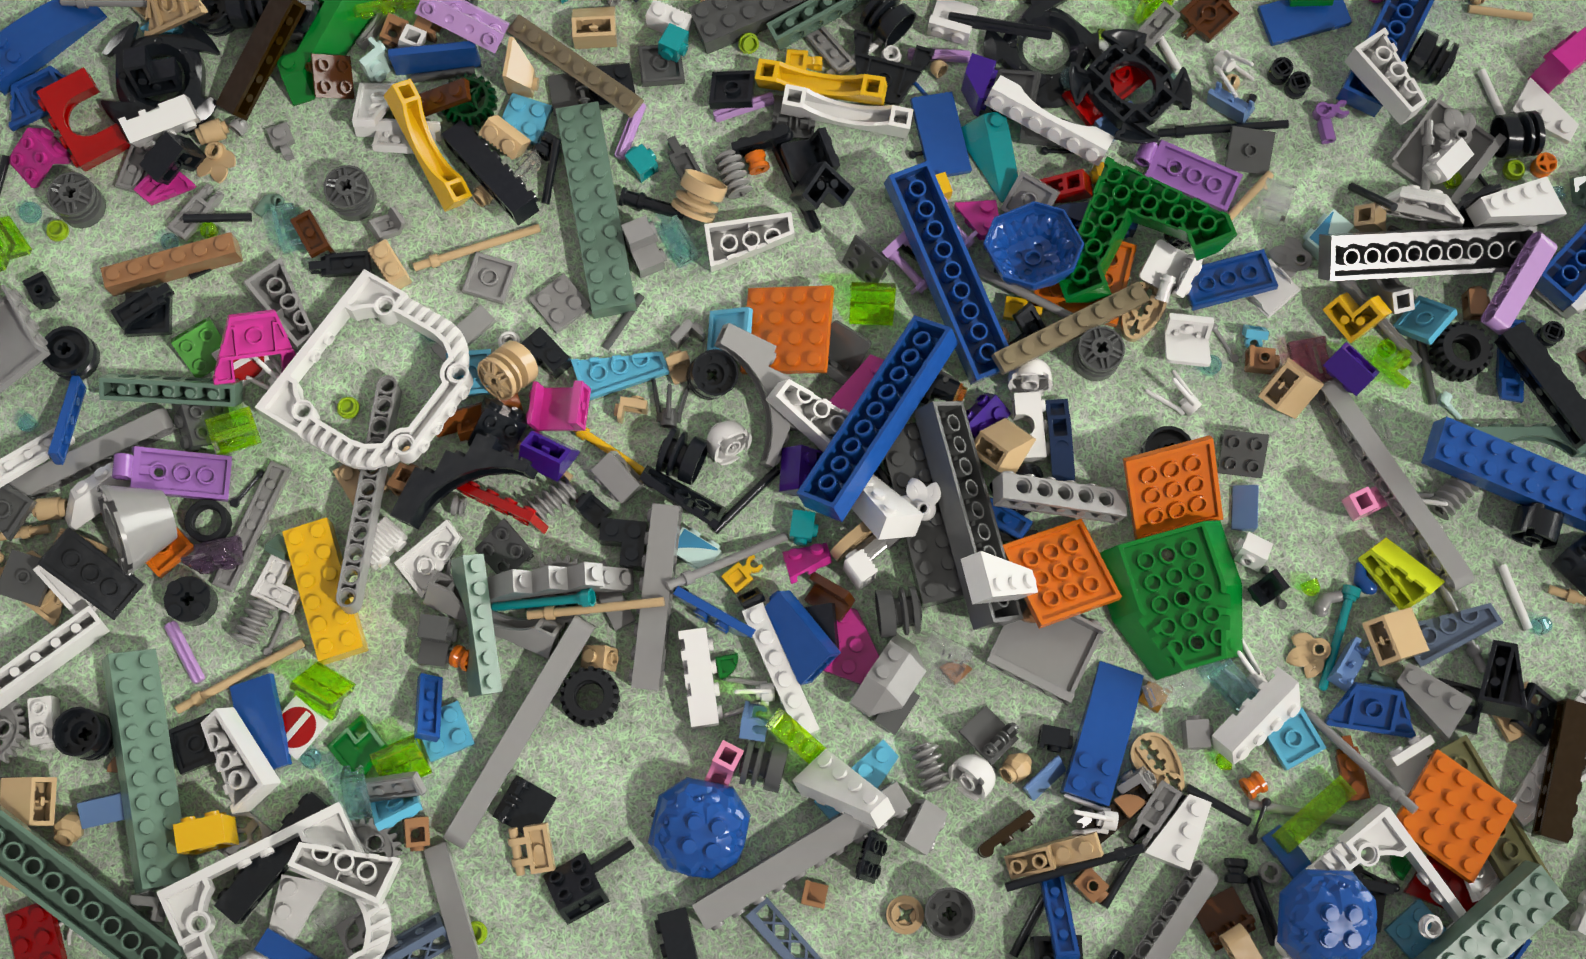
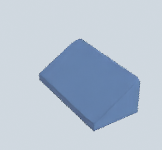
M1259 485L1232 486L1231 530L1254 532L1258 528Z
M1059 756L1054 757L1022 787V790L1032 801H1035L1066 772L1062 759Z

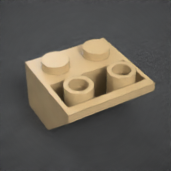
M615 6L573 9L571 19L572 38L575 49L617 47Z
M1288 357L1261 389L1258 397L1277 411L1296 419L1324 386V383Z
M1004 418L981 430L974 443L978 457L994 470L1000 473L1003 471H1013L1016 474L1036 438L1007 418Z
M1412 607L1385 614L1362 623L1379 667H1386L1430 651Z
M57 777L0 778V805L27 826H54Z

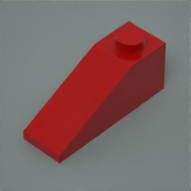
M1083 169L1039 179L1060 192L1054 204L1076 202L1093 197L1091 177Z

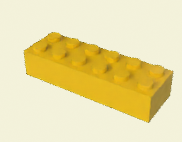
M326 517L282 531L318 662L326 665L369 651L358 612L347 614L336 601L343 558L333 523ZM354 597L348 598L344 604L352 603Z

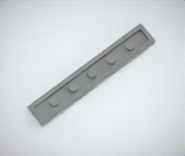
M270 460L215 574L212 585L231 593L235 592L292 472L291 468Z
M448 842L425 849L424 854L454 959H481Z

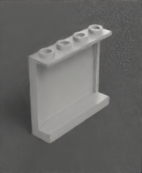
M1441 94L1437 100L1432 98L1425 107L1428 110L1425 116L1420 114L1412 124L1416 128L1412 132L1408 130L1400 140L1403 143L1400 148L1395 147L1388 156L1391 160L1386 166L1413 185L1419 186L1420 189L1423 160L1421 138L1424 137L1425 120H1433V125L1444 123V112L1446 108H1451L1441 101L1445 96L1444 94ZM1476 125L1472 131V140L1468 144L1474 155L1450 180L1436 185L1431 181L1430 189L1443 191V194H1447L1453 204L1456 205L1507 139L1505 136L1499 133L1495 138ZM1434 132L1435 146L1432 148V154L1438 152L1441 149L1440 145L1445 142L1439 139ZM1458 133L1460 137H1465L1463 134Z
M4 284L1 285L5 296L0 299V393L50 355L46 346L48 342L39 334L38 330L40 328L31 319V311L22 303V295L13 288L11 290Z
M1021 598L1018 601L1023 613L1028 606L1024 598ZM1081 614L1040 629L1036 623L1018 620L1002 627L985 664L1068 706L1075 696V690L1106 629L1101 627L1102 624L1099 621L1091 618L1087 620L1081 617Z

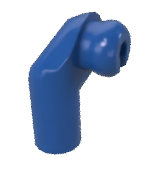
M1357 562L1354 584L1364 594H1375L1377 585L1366 576L1367 570L1364 566Z

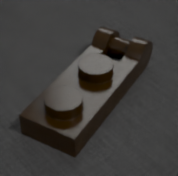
M1030 809L1025 811L982 843L977 849L978 855L982 858L992 856L994 847L1000 843L1002 846H1005L1014 839L1012 834L1018 829L1023 832L1032 826L1031 820L1035 818Z

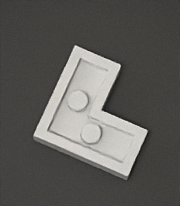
M271 554L250 595L293 615L301 598L299 591L284 585L292 570L291 562Z

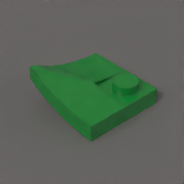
M363 714L327 745L332 754L356 782L359 779H364L374 763L390 748L369 719Z

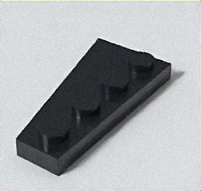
M648 465L639 478L647 487L660 492L714 529L717 528L726 510L722 505Z

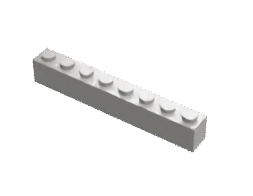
M652 503V509H648L647 522H650L649 531H646L644 544L647 545V553L643 554L642 568H645L644 577H641L639 581V591H642L641 599L664 597L665 606L636 609V613L639 614V622L635 623L634 637H637L636 646H633L631 650V660H634L633 669H630L628 676L631 688L662 691L674 589L668 591L665 582L675 579L683 508L680 506Z

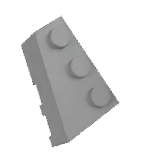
M1409 662L1395 683L1396 688L1402 689L1406 701L1425 719V722L1440 735V738L1445 743L1451 737L1473 700Z

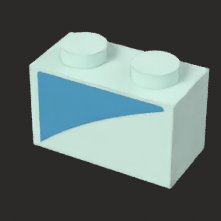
M1334 209L1329 215L1324 213L1316 222L1319 226L1315 230L1310 228L1303 236L1305 240L1302 244L1303 249L1307 250L1318 261L1319 234L1348 233L1354 226Z
M682 527L678 544V559L694 569L719 560L722 555L719 544L711 539L705 541L700 537L701 533L691 527L689 529Z

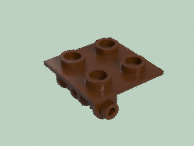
M311 54V60L306 63L305 68L313 74L315 98L355 99L351 57Z
M1233 886L1207 899L1196 916L1215 952L1223 948L1219 936L1238 923L1246 929L1248 934L1256 930L1254 925L1256 922L1252 914L1247 913Z

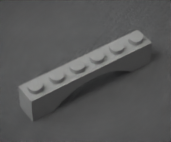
M438 571L428 582L423 604L467 623L464 605L453 582V577ZM492 611L496 637L546 658L551 656L558 645L563 625L552 620H546L545 618L528 620L527 618L510 617Z

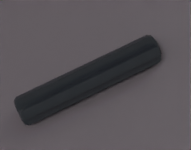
M1260 876L1248 877V887L1268 942L1271 946H1275L1274 941L1277 936L1278 926Z

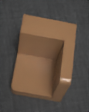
M805 880L800 904L824 909L829 885Z

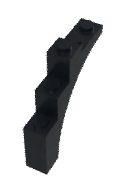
M477 433L467 454L458 450L455 453L446 450L435 471L428 467H425L423 470L415 466L390 516L419 530L427 515L444 497L469 481L499 474L519 475L534 480L538 471L531 466V461L520 457L519 460L513 458L514 455L504 450L505 448L498 443L499 439L488 433L486 436Z

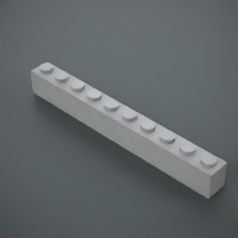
M896 780L878 789L888 797L895 811L888 820L893 817L899 819L908 813L907 809L911 807V804ZM839 813L692 902V907L706 931L710 928L714 931L725 924L724 920L731 915L733 918L738 917L746 911L744 908L749 904L753 903L755 906L766 899L765 895L769 892L777 893L787 886L785 884L792 878L795 881L799 880L807 874V869L812 866L815 868L822 866L827 862V857L835 854V856L842 854L848 849V844L853 841L856 844L860 843L868 837L867 833L873 829L879 831L886 827L888 822L886 821L877 829L854 819L852 815Z

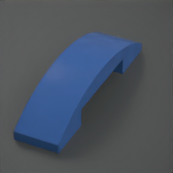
M1515 319L1509 329L1520 324L1524 320ZM1497 347L1496 385L1499 399L1522 403L1524 402V381H1521L1519 374Z
M1278 825L1261 837L1271 854L1280 861L1292 880L1303 869L1312 864L1302 849L1281 825Z

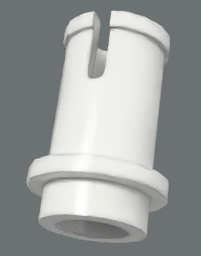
M1163 274V277H1160L1161 283L1155 299L1169 303L1173 286L1177 284L1175 282L1176 277Z

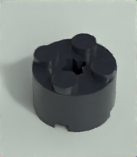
M1532 502L1531 506H1517L1510 530L1511 538L1529 547H1532L1534 543L1540 544V549L1555 548L1561 532L1564 514L1545 509L1546 506L1538 502Z
M185 576L168 584L164 595V607L168 615L173 619L188 626H199L206 623L215 614L218 607V597L214 589L206 582L197 577Z

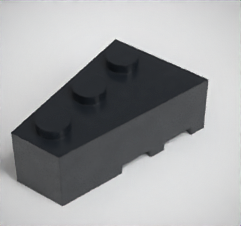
M1493 640L1478 697L1480 713L1528 722V710L1518 644Z

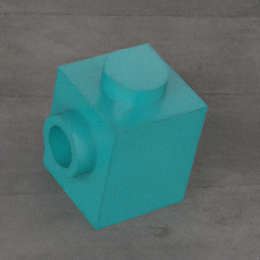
M669 23L658 42V54L666 60H672L677 63L680 57H684L687 53L689 31Z
M640 144L638 147L634 146L627 151L625 155L626 164L641 183L659 171L658 163L656 162L657 158L650 148L646 149L643 144Z
M793 509L789 540H792L793 544L806 546L807 543H812V537H817L819 524L814 523L816 512Z

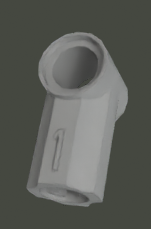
M872 534L858 545L856 549L857 551L864 549V553H867V557H870V561H872L886 549L889 550L895 546L902 538L878 540Z

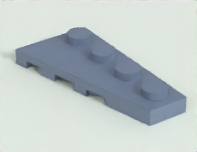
M1491 603L1418 621L1430 651L1413 656L1419 668L1493 630L1504 622Z

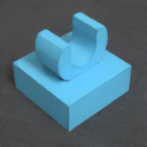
M1243 324L1244 345L1248 348L1252 340H1257L1256 347H1262V340H1268L1269 331L1265 327Z

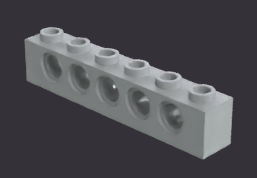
M1003 471L992 480L993 506L1115 524L1127 517L1126 491L1117 490L1116 487H1098L1093 483L1078 484L1073 480L1058 481L1053 477L1039 478L1033 474L1019 475L1013 471Z

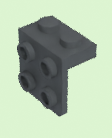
M835 320L831 324L828 368L825 374L833 378L835 382L844 385L862 364L871 346V341L840 321Z
M183 404L174 415V425L179 429L181 435L180 446L187 452H198L201 446L234 442L237 438L228 407Z

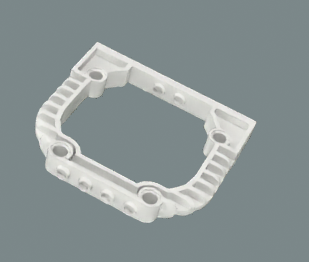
M364 269L255 406V409L264 419L302 442L306 441L340 463L354 469L376 470L384 466L390 467L400 461L406 464L413 463L422 453L428 450L435 435L440 434L444 423L455 414L462 399H466L470 393L473 378L469 371L468 345L462 332L451 321L412 300L404 291ZM350 317L356 321L379 318L385 325H393L399 321L437 342L448 353V358L440 369L441 385L410 426L394 430L383 443L363 444L348 438L320 421L319 413L313 404L308 400H304L303 389L299 385L300 380L311 366L320 359L326 347L333 343L335 336ZM464 375L462 379L456 380L458 376ZM309 412L307 416L302 417L303 414ZM410 446L407 451H402L404 447Z
M337 802L157 891L156 893L178 944L182 946L187 959H219L209 936L216 925L214 916L208 912L211 897L216 889L212 879L236 867L238 869L245 868L252 864V859L258 856L261 858L267 857L275 852L274 848L300 836L301 841L304 843L365 853L343 804ZM356 899L363 914L366 934L363 949L351 955L348 959H381L388 947L392 931L391 914L388 904L384 899L379 909ZM199 917H204L206 920V925L202 930H198L195 925Z
M1382 804L1374 806L1335 839L1337 843L1333 847H1330L1326 853L1306 867V869L1350 871L1358 864L1367 867L1375 865L1381 855L1401 857L1405 855L1417 871L1416 876L1419 881L1431 890L1430 895L1433 900L1442 905L1454 921L1447 929L1466 913L1460 902L1390 807ZM1366 848L1365 855L1361 857L1362 850ZM1276 936L1274 941L1275 947L1282 956L1281 959H1291L1278 944Z

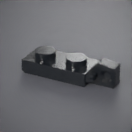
M368 251L325 254V256L320 257L321 261H309V271L311 274H321L322 277L327 278L360 275L364 269L372 273L371 256Z
M167 283L162 284L158 288L156 286L151 288L148 286L111 309V313L121 329L125 331L161 308L162 305L167 303L165 300L175 293Z

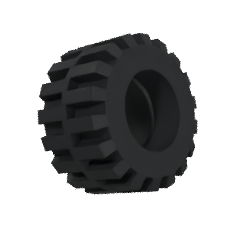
M1456 322L1446 327L1430 345L1432 349L1429 350V356H1433L1430 359V363L1436 365L1434 370L1436 372L1440 370L1442 372L1440 376L1443 378L1449 376V381L1452 382L1456 379L1458 382L1468 381L1483 371L1490 364V359L1493 357V353L1490 352L1493 349V344L1488 342L1491 338L1489 335H1484L1485 330L1483 328L1477 329L1478 325L1474 323L1469 326V322H1462L1461 324ZM1452 343H1459L1465 346L1470 354V361L1459 359L1453 352Z
M588 666L585 669L584 667L578 668L579 671L571 672V676L563 681L564 686L560 689L562 709L574 723L580 724L582 727L591 726L594 728L600 724L604 725L608 719L611 720L614 717L615 711H618V703L620 702L619 688L611 675L601 668L596 669L593 666ZM588 684L598 685L604 693L602 703L593 710H584L577 703L579 690Z

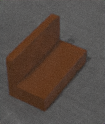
M310 209L290 219L311 258L327 250L330 254L335 253Z
M816 572L812 573L809 580L814 586L805 597V602L811 606L835 603L836 620L841 622L856 601L855 598L841 586Z

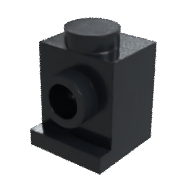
M43 271L22 281L34 305L40 310L50 309L55 306L56 302L61 300L51 278Z
M1042 724L1039 728L1036 749L1042 750L1046 746L1047 751L1061 753V749L1071 750L1073 744V736L1070 735L1071 729Z

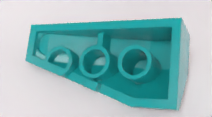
M992 112L979 116L961 128L968 154L972 156L976 166L987 179L999 201L1003 203L1018 177L1007 118L999 112Z

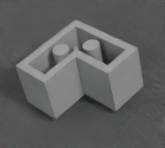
M645 215L622 224L624 241L640 278L665 269L664 261L667 258L663 249H658L656 245L658 238L653 221L648 222Z

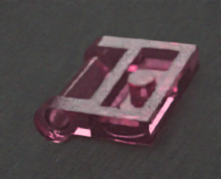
M1325 336L1287 343L1290 359L1321 382H1328L1334 379L1326 372V368L1323 366L1329 359L1325 345L1327 344ZM1313 346L1317 347L1323 373H1319Z

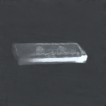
M1203 666L1142 686L1150 708L1211 688Z

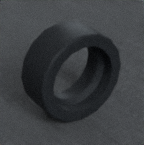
M206 499L196 502L188 509L184 524L189 536L201 544L212 545L221 542L227 537L231 531L232 519L224 506L214 500ZM208 509L217 511L221 516V524L218 530L211 535L199 533L195 527L196 518L199 514Z

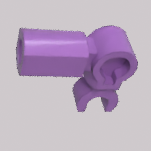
M1340 100L1334 105L1333 103L1320 102L1313 110L1312 116L1318 121L1317 128L1321 144L1336 141L1331 118H1334V116L1338 118L1348 116L1349 111L1340 110V107H1344L1347 104L1346 100Z

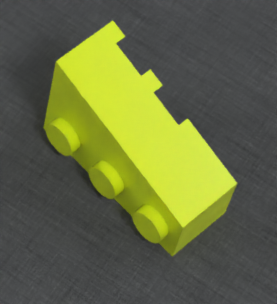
M1387 537L1358 558L1360 563L1399 610L1412 607L1445 583L1443 579Z

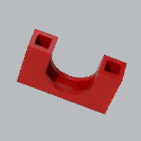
M84 67L36 91L40 97L37 100L44 112L48 111L51 118L48 120L55 131L59 130L62 135L59 137V140L65 149H70L73 154L70 156V159L76 168L81 167L86 172L128 150L131 146L117 123L90 136H81L72 132L69 118L74 107L100 93L90 73Z

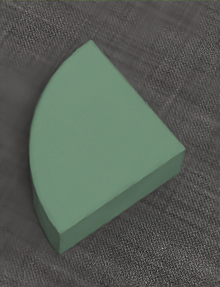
M277 534L265 544L264 551L285 560L288 551L284 537Z

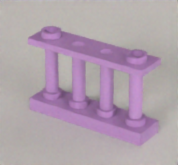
M420 0L415 14L493 53H496L510 24L465 0Z
M957 225L968 249L976 242L973 238L978 232L975 230L967 236ZM903 231L880 254L890 261L893 260L914 282L916 286L910 291L912 295L917 291L922 293L928 287L925 278L922 279L899 254L898 248L902 244L911 248Z

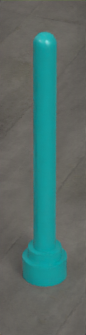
M1344 584L1341 591L1344 601L1331 642V654L1326 659L1319 682V689L1321 691L1328 689L1329 681L1327 678L1335 665L1352 604L1356 602V599H1359L1362 591L1353 585Z
M592 588L581 589V591L573 595L493 602L491 610L503 611L576 603L582 605V607H593L596 602V596Z

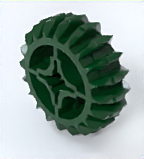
M464 73L463 78L469 80L473 104L470 101L469 103L466 102L441 112L442 115L446 116V121L452 122V125L463 120L468 126L477 124L481 129V122L485 123L488 117L494 116L493 111L497 110L496 103L498 98L496 91L489 80L485 81L483 76L477 78L476 74L473 73L471 77H468V74ZM485 95L484 104L481 108H479L478 103L481 101V98Z

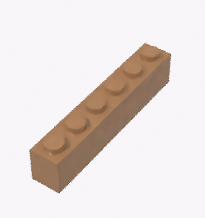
M229 232L101 267L100 269L105 289L113 296L125 294V292H132L148 286L151 287L184 278L195 272L207 269L213 270L243 261L238 240Z

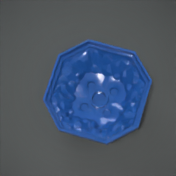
M1033 201L994 217L983 246L996 272L1004 282L1034 291L1053 286L1074 272L1083 250L1084 242L1064 209Z
M686 777L658 796L648 843L666 871L712 880L740 862L751 814L733 786Z
M1303 869L1279 892L1277 942L1291 959H1361L1375 944L1377 935L1376 900L1352 871Z

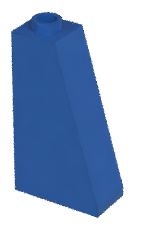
M790 590L776 591L770 596V602L765 606L766 612L800 685L812 683L841 652Z

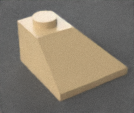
M509 37L502 74L508 95L515 93L533 98L534 90L538 91L539 78H536L534 68L514 37Z

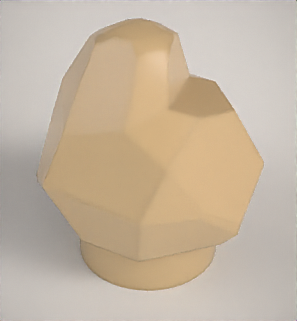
M1026 753L1010 754L1006 757L1002 767L999 768L1000 776L1009 784L1012 782L1019 783L1032 773V760Z
M70 812L54 824V841L61 846L69 847L84 835V829H82L78 812Z

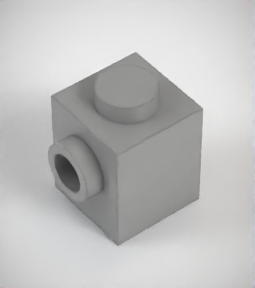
M1201 715L1187 716V720L1181 722L1183 750L1211 748V739L1214 731L1213 726L1209 725V719H1202Z

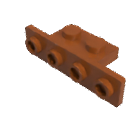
M518 393L508 400H500L505 406L510 408L517 407L523 411ZM482 402L457 409L455 414L444 423L443 429L437 437L458 432L460 442L468 441L481 415Z

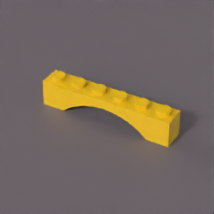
M759 58L755 75L759 88L785 91L786 84L808 88L831 99L884 106L888 87L886 77L869 74H824L800 69L780 61Z
M408 79L391 85L383 96L442 208L446 212L464 205L472 197V194L463 177L448 164L437 148L425 120L421 97L412 80Z

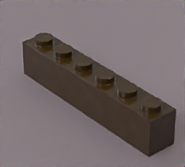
M269 0L216 105L243 120H248L306 5L297 0Z
M1568 698L1557 701L1531 833L1532 837L1555 844H1568L1574 832L1572 822L1578 811L1576 802L1577 796L1582 790L1581 775L1586 768L1585 703Z

